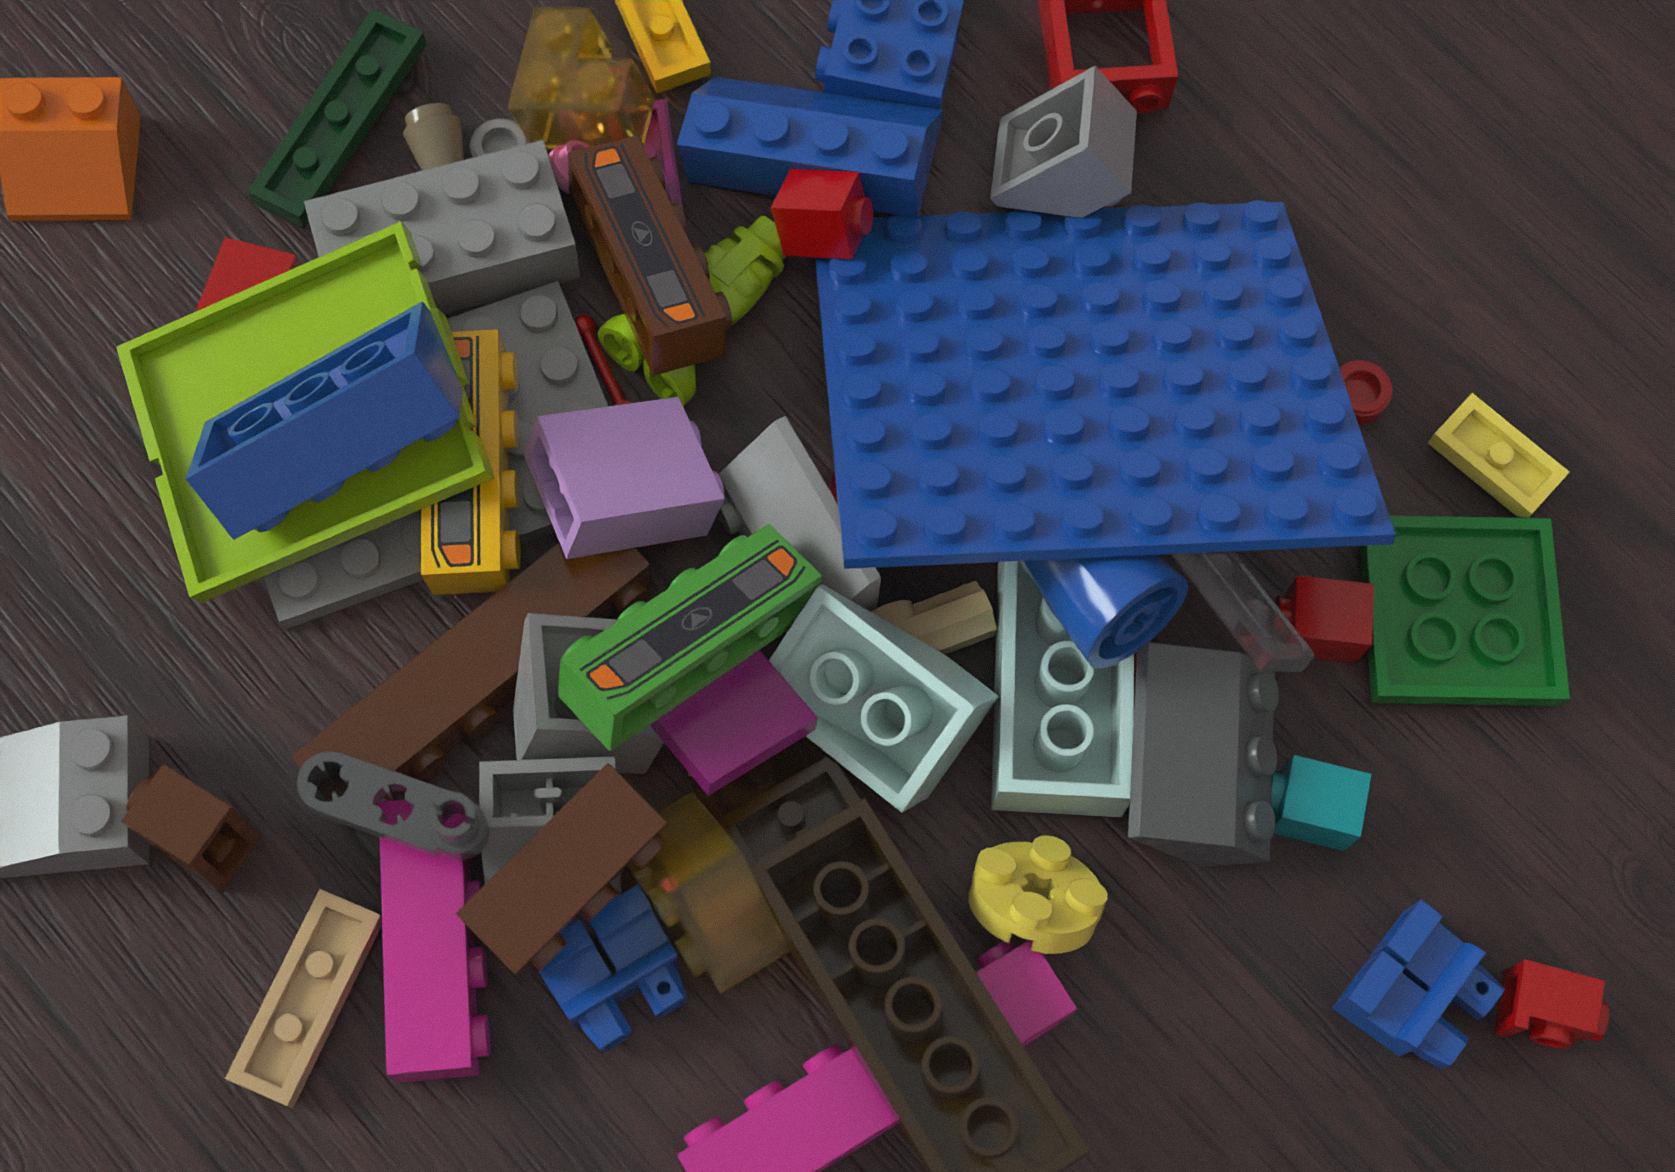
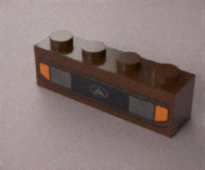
M638 135L568 152L569 195L652 375L655 376L724 356L725 330L732 327L730 306L724 293L721 291L715 293L709 282V267L702 248L699 245L692 247L687 237L686 218L680 203L677 200L670 202L665 192V177L659 160L656 157H648Z

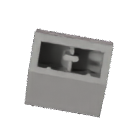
M616 757L479 762V808L485 815L490 831L488 843L482 850L485 884L607 763L619 772ZM622 872L610 883L619 892L616 897L622 894Z

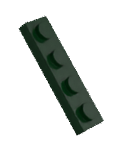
M372 8L247 191L252 203L305 228L309 219L304 201L328 194L427 46L424 33Z

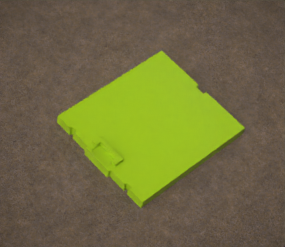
M401 221L116 347L149 461L161 465L163 475L155 478L190 598L203 603L422 508L494 479L482 440L471 430V428L477 425L463 387L469 384L447 317L436 308L428 281L417 269L422 267L411 231ZM423 301L431 312L463 389L460 417L457 418L456 424L447 433L435 440L424 441L423 438H420L402 448L400 454L390 464L378 471L368 472L365 468L345 479L343 486L327 499L320 502H312L311 499H308L290 509L286 518L272 529L261 533L253 529L233 540L186 480L205 422Z

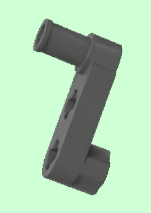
M333 751L315 754L306 760L299 770L297 778L299 796L314 815L326 823L343 824L435 857L442 855L456 860H466L475 857L482 852L488 843L490 831L484 813L478 805L471 802L467 796L460 792L449 791ZM340 775L348 789L340 798L333 792V801L327 802V799L319 789L327 779L331 784H335L334 776ZM393 791H405V800L413 808V812L405 821L398 815L399 824H385L386 815L378 807L379 802L385 795H388L393 800ZM460 813L467 816L468 823L463 822L455 828L445 827L447 819L453 814Z

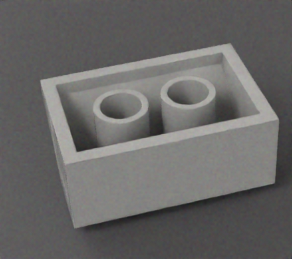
M786 416L774 421L719 473L724 486L725 498L717 514L721 523L730 535L738 531L740 535H745L746 537L770 524L822 575L820 585L824 584L870 612L877 609L881 584L880 574L875 567L844 569L838 504Z

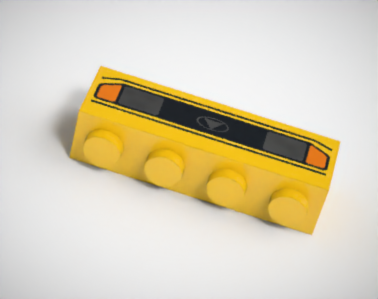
M498 329L452 332L469 382V384L463 387L477 425L471 428V430L482 440L494 479L421 509V576L433 595L497 592L510 582V569H520L521 564L519 533L517 530L509 529V508H519L518 472L516 469L509 470V449L519 447L516 410H508V390H517L519 383L516 353L506 352Z

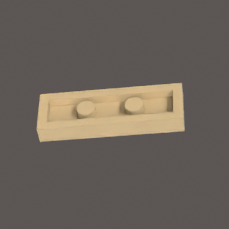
M319 889L225 1077L226 1080L287 1107L294 1108L382 927V916Z

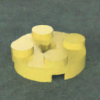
M1043 835L1035 838L1033 843L1008 842L983 849L978 854L972 874L968 902L976 919L995 937L1009 943L1013 933L1023 939L1033 940L1031 951L1044 954H1058L1076 950L1088 943L1097 923L1101 919L1108 898L1106 889L1100 884L1094 873L1078 859L1071 856V849L1067 843L1057 837Z

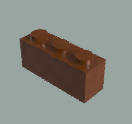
M607 763L456 915L514 974L522 972L529 964L539 973L569 943L560 933L579 914L590 922L616 897L619 892L610 883L629 864L639 873L665 848L668 842L660 833L669 823L612 765Z

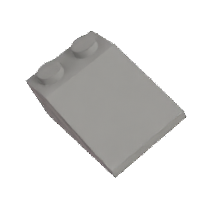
M128 715L62 721L0 737V878L150 864L149 844L121 822L128 812L127 802L131 793L144 778L149 776V736Z

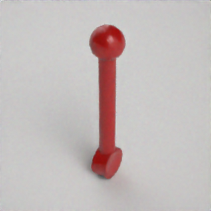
M586 314L577 316L574 322L580 337L584 339L614 405L632 403L625 400L594 334L596 330L594 319Z

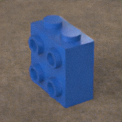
M833 0L827 31L835 33L832 47L821 46L815 81L824 83L825 93L942 109L959 36L964 0Z

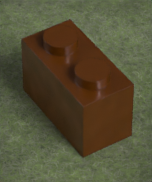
M165 764L161 766L154 777L148 776L136 786L127 802L128 812L121 820L122 823L159 853L220 892L225 889L261 838L230 805Z

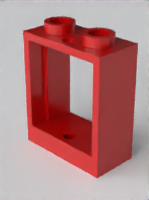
M1038 0L1050 90L1088 70H1074L1066 14L1144 9L1153 65L1100 68L1099 70L1132 105L1137 114H1146L1160 108H1169L1178 80V70L1166 0Z

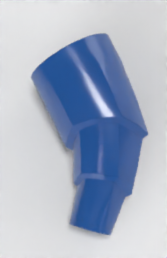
M1161 555L1020 561L1064 630L1091 667L1097 669L1113 666L1125 660L1151 641L1175 616L1186 598L1189 587L1187 580L1170 566Z

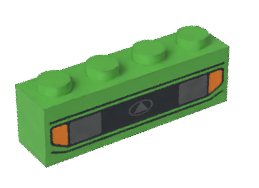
M767 524L749 537L745 535L738 536L723 548L717 558L698 570L696 568L685 570L673 580L666 591L649 602L639 601L632 604L620 615L616 623L595 637L587 635L574 642L560 659L558 697L611 752L788 631L818 585H820L822 575L770 524Z

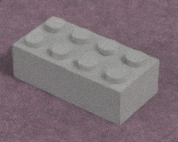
M543 140L304 201L318 257L401 221L411 231L422 267L417 269L427 279L436 308L443 314L512 297L556 281L561 284L581 278L576 245Z

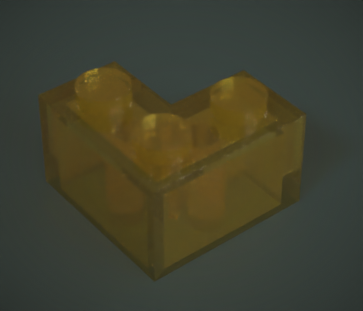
M534 7L507 109L525 136L529 137L530 143L543 140L545 147L548 149H554L560 144H567L570 140H580L590 146H595L638 135L644 147L655 98L632 59L611 58L613 48L589 7Z
M692 791L658 811L669 823L660 833L668 844L639 873L631 864L628 865V868L645 896H649L667 928L678 923L684 936L676 940L674 944L693 977L695 978L705 971L721 994L790 952V949L740 849Z

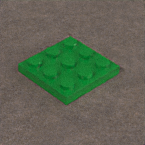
M1389 515L1396 534L1394 543L1360 546L1362 583L1374 584L1372 646L1367 650L1371 703L1562 706L1570 699L1551 518Z

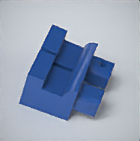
M639 884L614 898L589 922L592 931L616 970L614 974L610 973L580 919L567 926L560 933L569 943L539 972L574 1029L582 1027L586 1036L602 1053L607 1052L633 1035L617 1004L638 991H641L656 1019L668 1015L688 1002L677 968L680 967L678 956L662 930Z
M1420 899L1401 913L1370 955L1371 959L1364 963L1332 1009L1398 1057L1412 1051L1421 1059L1443 1069L1455 1061L1469 1039L1441 1017L1450 1002L1453 1001L1473 1018L1479 1020L1493 1008L1505 989L1486 969L1479 965L1486 952L1471 943L1462 942L1439 922L1443 916Z

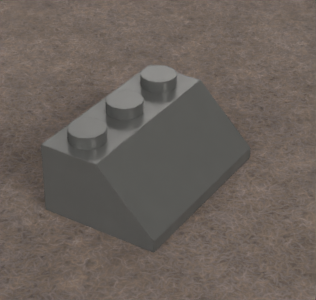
M1148 642L1137 651L1128 838L1199 867L1270 862V839L1274 835L1276 826L1274 811L1271 807L1272 774L1277 766V752L1273 743L1274 710L1279 702V690L1274 670L1241 652Z

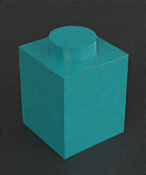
M1293 755L1279 773L1274 772L1272 774L1271 807L1274 811L1276 822L1274 834L1345 851L1361 837L1372 774Z

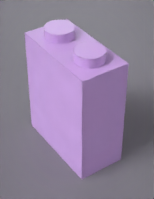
M679 397L537 416L524 452L525 460L566 559L706 536L725 499L722 480L716 471H712L701 447L699 429L693 421H689Z

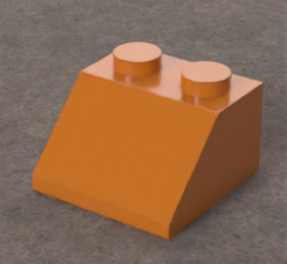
M122 77L0 78V179L6 215L10 221L132 220L141 115Z

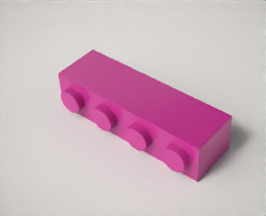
M406 800L379 802V808L386 815L385 824H399L398 815L405 821L413 812V808L408 805ZM453 814L447 819L445 827H458L463 822L468 823V818L465 814ZM380 838L387 1075L397 1083L480 1075L479 1057L490 1056L491 1048L489 1019L487 1014L477 1015L476 988L487 987L486 952L484 946L474 947V932L456 913L483 887L482 881L471 879V858L456 860L442 855L435 857Z

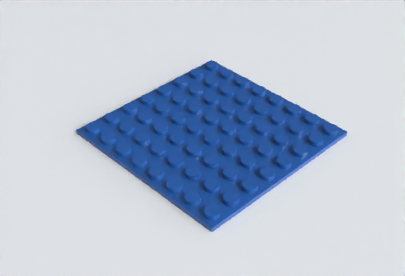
M1256 200L1238 204L1211 205L1207 203H1193L1185 206L1159 207L1135 205L1130 208L1099 209L1083 218L1020 209L1000 213L956 212L947 215H921L919 218L902 215L873 217L872 228L869 234L863 235L852 259L815 257L844 569L1384 545L1394 543L1396 534L1283 202Z

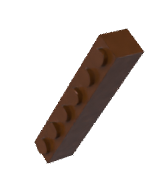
M559 542L293 753L291 758L301 769L305 761L317 753L325 751L340 752L420 781L429 779L446 764L449 758L446 753L466 737L469 740H474L485 734L498 721L500 717L498 711L515 698L524 620L528 613L613 619L616 615H621L632 604L639 601L645 602L650 595L648 589L653 586L650 564L636 548L566 559ZM340 775L334 776L335 784H331L327 779L319 789L328 802L333 801V792L340 798L348 789ZM393 791V800H391L388 795H385L380 802L395 801V795L399 791Z

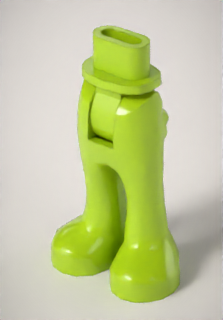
M760 216L748 229L742 226L737 227L732 232V238L729 237L721 240L717 245H711L708 251L704 253L709 267V282L715 293L721 291L726 296L732 314V325L758 302L772 282L773 277H777L784 269L782 260L787 256L783 255L775 223L766 216ZM625 314L612 317L600 327L598 338L608 355L618 365L628 371L635 372L643 364L646 381L660 399L679 397L683 408L693 399L697 388L695 364L653 376Z

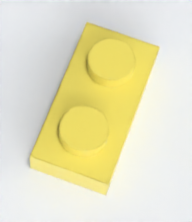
M1473 393L1445 421L1428 442L1430 446L1518 518H1529L1570 473Z

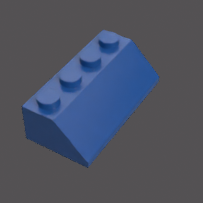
M714 77L691 94L677 147L688 183L777 196L790 169L855 171L860 174L864 196L871 199L873 211L919 218L944 114L943 109Z
M422 301L205 422L186 480L233 540L253 529H256L259 533L272 529L283 521L289 514L290 509L308 499H311L312 502H320L327 499L343 486L345 479L365 468L368 472L378 471L390 464L400 454L402 448L420 438H423L424 441L435 440L447 433L456 424L457 418L460 417L463 389L431 312Z

